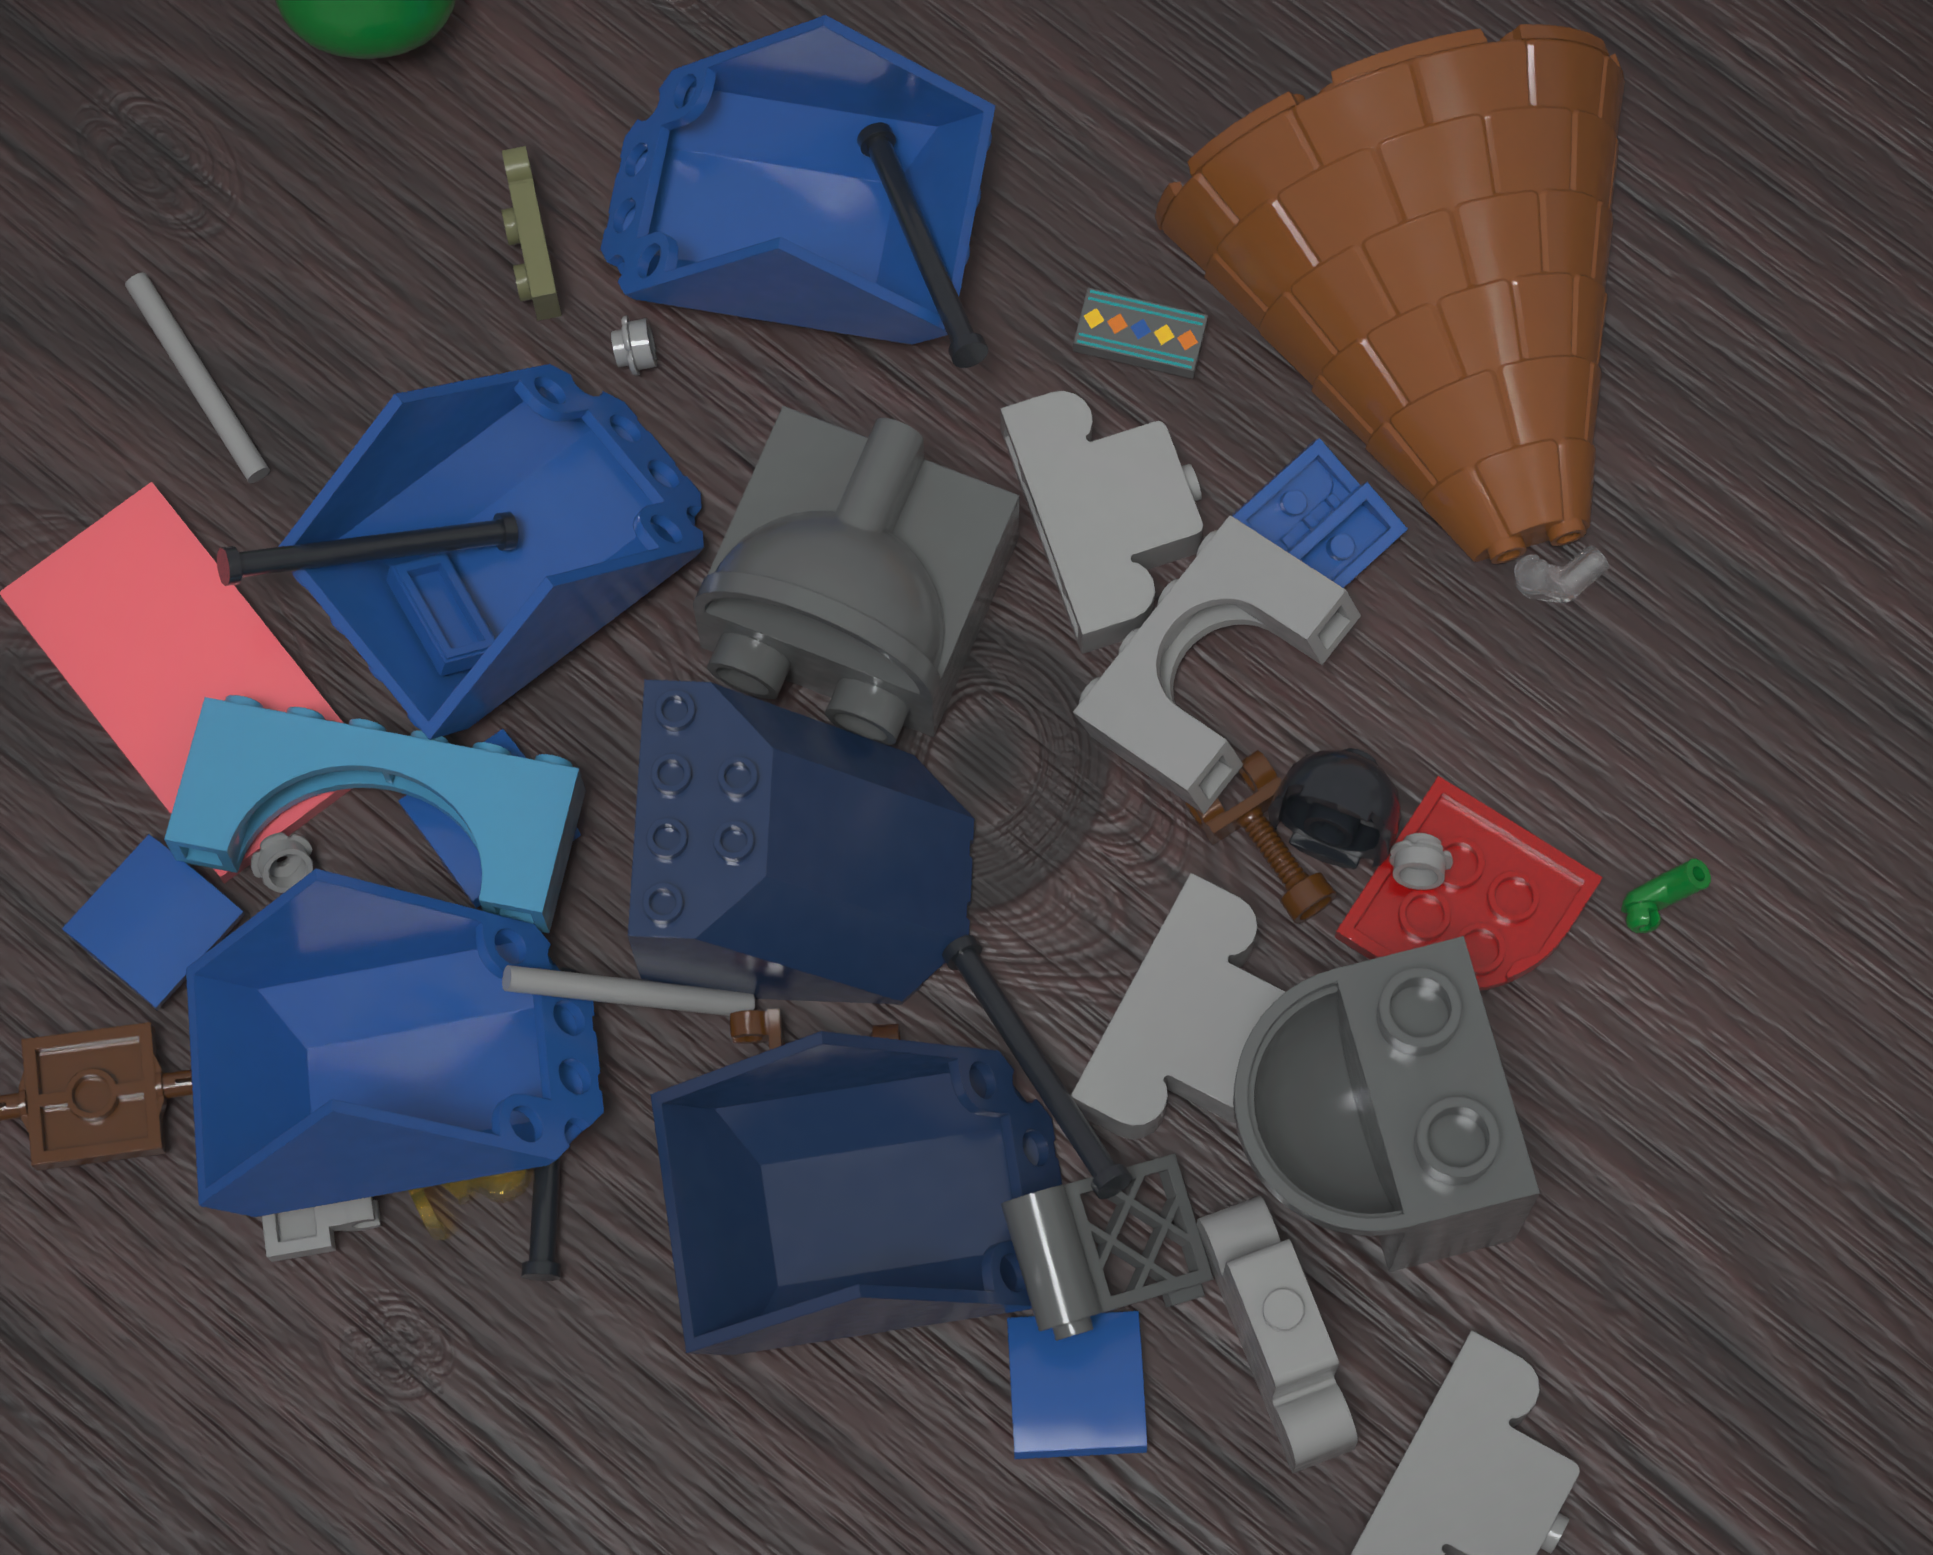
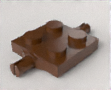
M151 1022L21 1039L24 1071L19 1084V1093L0 1095V1121L21 1118L29 1133L31 1165L36 1171L166 1154L163 1117L167 1107V1099L193 1095L191 1070L164 1073L158 1061L155 1027Z

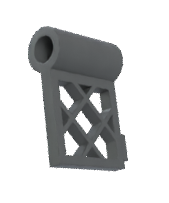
M1175 1154L1126 1167L1132 1179L1123 1192L1121 1191L1117 1195L1107 1198L1116 1204V1207L1105 1232L1087 1220L1080 1196L1081 1194L1093 1191L1091 1188L1093 1177L1047 1188L1001 1203L1039 1332L1052 1328L1055 1340L1057 1341L1093 1330L1090 1316L1161 1295L1163 1296L1166 1308L1205 1296L1201 1283L1213 1280V1276ZM1155 1173L1160 1175L1167 1198L1160 1215L1134 1200L1144 1176ZM1128 1213L1153 1228L1142 1255L1116 1239ZM1165 1236L1182 1247L1189 1273L1175 1277L1154 1263ZM1110 1252L1136 1268L1126 1291L1113 1296L1110 1295L1103 1272V1267ZM1147 1276L1157 1281V1283L1143 1287Z

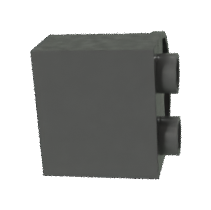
M782 406L709 573L703 579L693 601L701 648L713 652L707 665L708 671L726 685L759 698H777L784 680L831 697L825 715L832 723L843 730L885 745H892L896 742L902 726L934 737L1019 539V495L925 460L924 439L922 435L900 421L890 418H877L867 438Z
M1464 936L1343 966L1312 976L1292 987L1273 1002L1253 1027L1238 1062L1233 1095L1234 1119L1241 1146L1252 1169L1264 1186L1287 1208L1319 1226L1352 1235L1379 1236L1389 1272L1516 1239L1540 1192Z

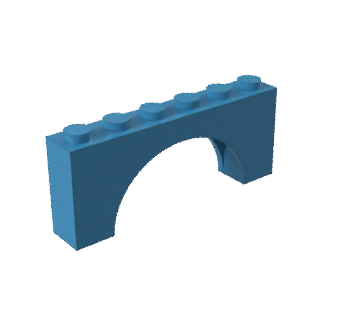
M229 695L225 701L204 698L164 838L175 860L238 873L242 860L257 835L273 819L295 804L323 793L341 789L376 788L407 794L436 807L449 816L468 835L478 850L481 860L482 883L479 902L483 911L532 923L541 932L550 933L586 791L579 768L573 767L571 762L550 754H539L535 757V760L512 756L507 749L486 742L474 743L473 748L449 744L448 740L443 736L429 740L422 730L413 731L410 736L387 732L386 728L382 725L366 719H351L349 724L328 721L320 713L302 707H290L287 709V713L265 709L259 702L239 695Z

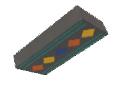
M1088 287L1073 342V351L1193 379L1208 323V315Z

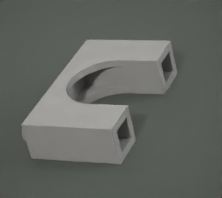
M1230 515L1218 530L1210 532L1204 538L1198 548L1196 558L1182 576L1171 581L1164 588L1159 597L1157 607L1143 625L1132 630L1125 637L1119 648L1118 656L1103 675L1093 679L1085 687L1081 694L1079 705L1073 713L1092 738L1205 814L1243 766V763L1225 738L1176 706L1173 692L1174 679L1177 668L1186 652L1199 639L1214 630L1231 625H1253L1272 632L1323 665L1361 615L1344 588Z

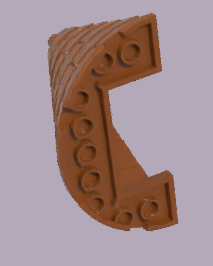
M1520 24L1513 31L1502 37L1500 41L1488 43L1481 28L1466 30L1406 44L1331 71L1333 83L1324 87L1319 94L1306 100L1303 95L1293 94L1288 91L1249 113L1209 141L1188 160L1190 174L1193 177L1183 187L1181 182L1169 183L1158 202L1155 214L1159 231L1163 230L1171 240L1205 271L1204 278L1313 386L1311 392L1366 444L1365 449L1422 504L1428 514L1474 562L1490 558L1493 564L1505 563L1522 556L1527 551L1526 547L1550 541L1552 546L1569 544L1582 538L1587 533L1586 529L1590 527L1596 458V449L1593 442L1602 377L1599 364L1608 299L1605 288L1613 230V214L1611 210L1619 152L1617 136L1625 81L1616 54L1608 56L1609 52L1604 41L1591 33L1571 27Z

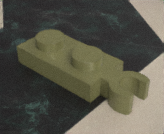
M526 146L503 150L502 156L513 207L502 209L501 211L509 246L521 244L525 262L513 265L520 302L533 300L537 321L560 317L562 315Z

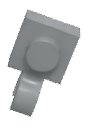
M372 1197L262 1216L266 1257L271 1262L336 1251L335 1231H362L381 1227L378 1200H372Z

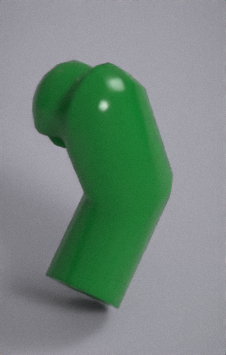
M1690 859L1627 892L1622 902L1621 911L1626 914V926L1629 930L1635 933H1648L1656 930L1661 923L1659 911L1706 889L1711 882V875L1707 866L1701 860Z

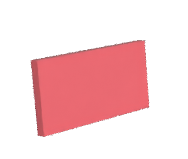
M153 482L147 484L0 591V596L170 815L172 814L205 697L225 701L229 695H239L259 702L265 709L287 713V709L290 707H302L320 713L325 720L343 723L234 585L224 586L222 584L215 560ZM351 789L323 793L295 804L282 812L257 835L248 848L238 873L212 869L225 884L251 865L252 855L260 851V844L265 838L280 832L290 836Z

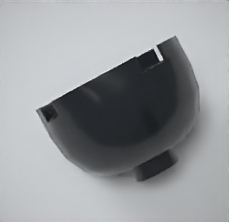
M1354 748L1323 750L1301 758L1287 772L1277 787L1268 807L1269 820L1275 830H1277L1280 821H1282L1293 832L1289 840L1292 846L1321 862L1349 869H1356L1360 859L1374 858L1372 868L1380 866L1390 853L1401 821L1397 788L1371 755Z

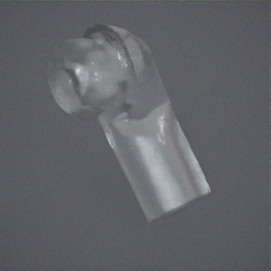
M1588 545L1564 567L1550 565L1546 560L1539 559L1537 554H1531L1521 558L1516 563L1514 569L1515 583L1518 590L1528 599L1568 603L1573 601L1610 567L1604 555L1592 545Z

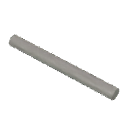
M144 272L135 274L126 281V289L249 483L260 481L270 472L269 467L147 274Z
M512 965L505 967L502 978L503 990L507 992L730 1016L731 1013L738 1011L754 1010L755 1008L754 994L697 986Z

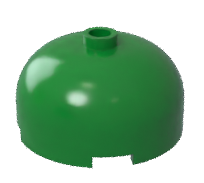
M275 0L282 18L300 39L326 53L355 59L386 58L404 54L422 46L444 27L456 3V0Z

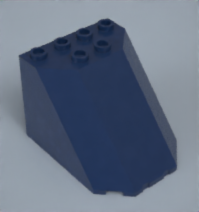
M644 679L628 939L640 979L754 994L755 999L902 1005L921 988V984L945 963L942 957L944 949L955 939L969 935L970 920L967 918V906L971 905L973 858L970 857V845L974 841V817L913 754L712 682Z
M820 1031L650 1094L686 1354L737 1355L1032 1309L1001 1203L1062 1185L1059 1160L1056 1158L1053 1141L1055 1136L1052 1118L1037 1099L1026 1102L1013 1085L1014 1069L1001 1052L997 1050Z

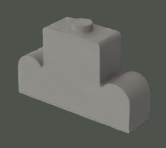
M1057 391L1000 408V431L1081 654L1123 641L1132 630L1140 628L1151 615L1154 608L1155 587L1153 578L1148 570L1197 553L1202 539L1203 522L1195 501L1201 500L1202 495L1192 465L1181 466L1167 426L1163 422L1154 421L1092 441V414L1085 400L1074 393Z
M1190 873L1071 1094L1087 1120L1120 1137L1127 1139L1144 1138L1154 1133L1161 1125L1166 1111L1167 1090L1229 1122H1235L1233 1106L1234 1082L1243 1047L1253 1027L1263 1013L1285 993V991L1239 968L1250 958L1257 932L1256 916L1250 905L1240 897Z
M1257 1196L1198 1218L1196 1225L1208 1263L1292 1474L1353 1451L1358 1442V1437L1348 1405L1334 1377L1339 1365L1338 1357L1290 1239L1280 1241L1274 1221L1263 1198Z
M1471 1330L1351 1555H1537L1540 1548L1550 1554L1553 1552L1570 1518L1562 1515L1559 1511L1580 1471L1574 1461L1513 1428L1520 1424L1536 1404L1540 1391L1538 1376L1529 1363L1518 1355Z

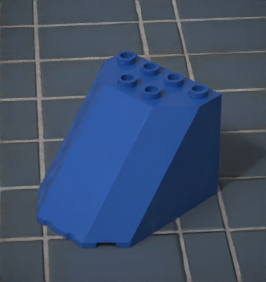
M827 15L684 65L670 72L658 89L660 96L654 113L645 121L637 119L624 138L620 155V168L616 174L608 211V224L604 230L600 248L607 263L618 268L621 274L618 283L624 295L634 300L911 345L948 335L872 159L863 155L857 143V137L862 129L873 123L883 122L891 126L896 137V143L893 148L959 296L965 265L970 256L969 242L975 211L981 198L980 185L986 153L992 140L991 127L995 111L994 104Z
M551 364L394 394L278 546L493 520L496 513L511 512L514 515L518 527V544L515 549L501 551L496 545L292 571L297 582L311 593L328 614L335 629L346 636L367 662L369 670L374 677L384 683L405 709L412 724L422 730L429 740L470 728L686 565L704 548L703 531L695 526V516L702 508L701 492L687 476L683 475L675 465V461L654 436L637 420L638 417L624 401L604 391L599 396H591L585 393L575 384L571 374ZM446 553L496 639L471 669L440 677L387 584L386 577L390 566Z
M314 869L186 968L199 1206L251 1217H260L550 1165L570 1147L569 1144L583 1130L591 1126L604 1113L603 1096L598 1082L600 1066L596 1032L593 1031L592 1021L594 1016L593 1001L503 990L502 978L507 965L560 971L548 956V949L551 946L550 942L535 924Z

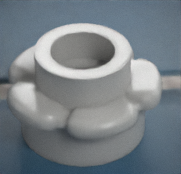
M628 315L623 316L621 319V329L611 331L615 360L619 368L629 366L631 373L639 376L640 370L657 367L656 348L648 318L630 321Z
M282 832L272 834L261 842L260 851L252 855V872L254 876L261 877L263 884L269 889L278 893H285L313 871V860L309 856L312 852V847L309 841L299 834H293L291 837ZM287 856L285 860L277 862L278 858Z
M1414 833L1407 835L1403 841L1395 843L1390 849L1391 856L1389 861L1393 866L1394 879L1399 884L1412 889L1427 890L1440 886L1445 879V870L1450 869L1453 864L1452 854L1449 851H1443L1441 841L1430 834Z

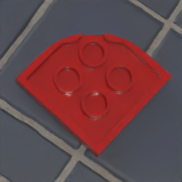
M1438 776L1394 844L1403 841L1407 835L1414 833L1430 834L1438 838L1443 846V851H1449L1453 857L1451 868L1445 870L1444 882L1436 888L1427 890L1412 889L1399 884L1393 877V866L1389 861L1391 856L1389 853L1336 930L1334 938L1371 960L1464 936L1480 991L1517 980L1542 964L1565 939L1600 885L1603 877Z

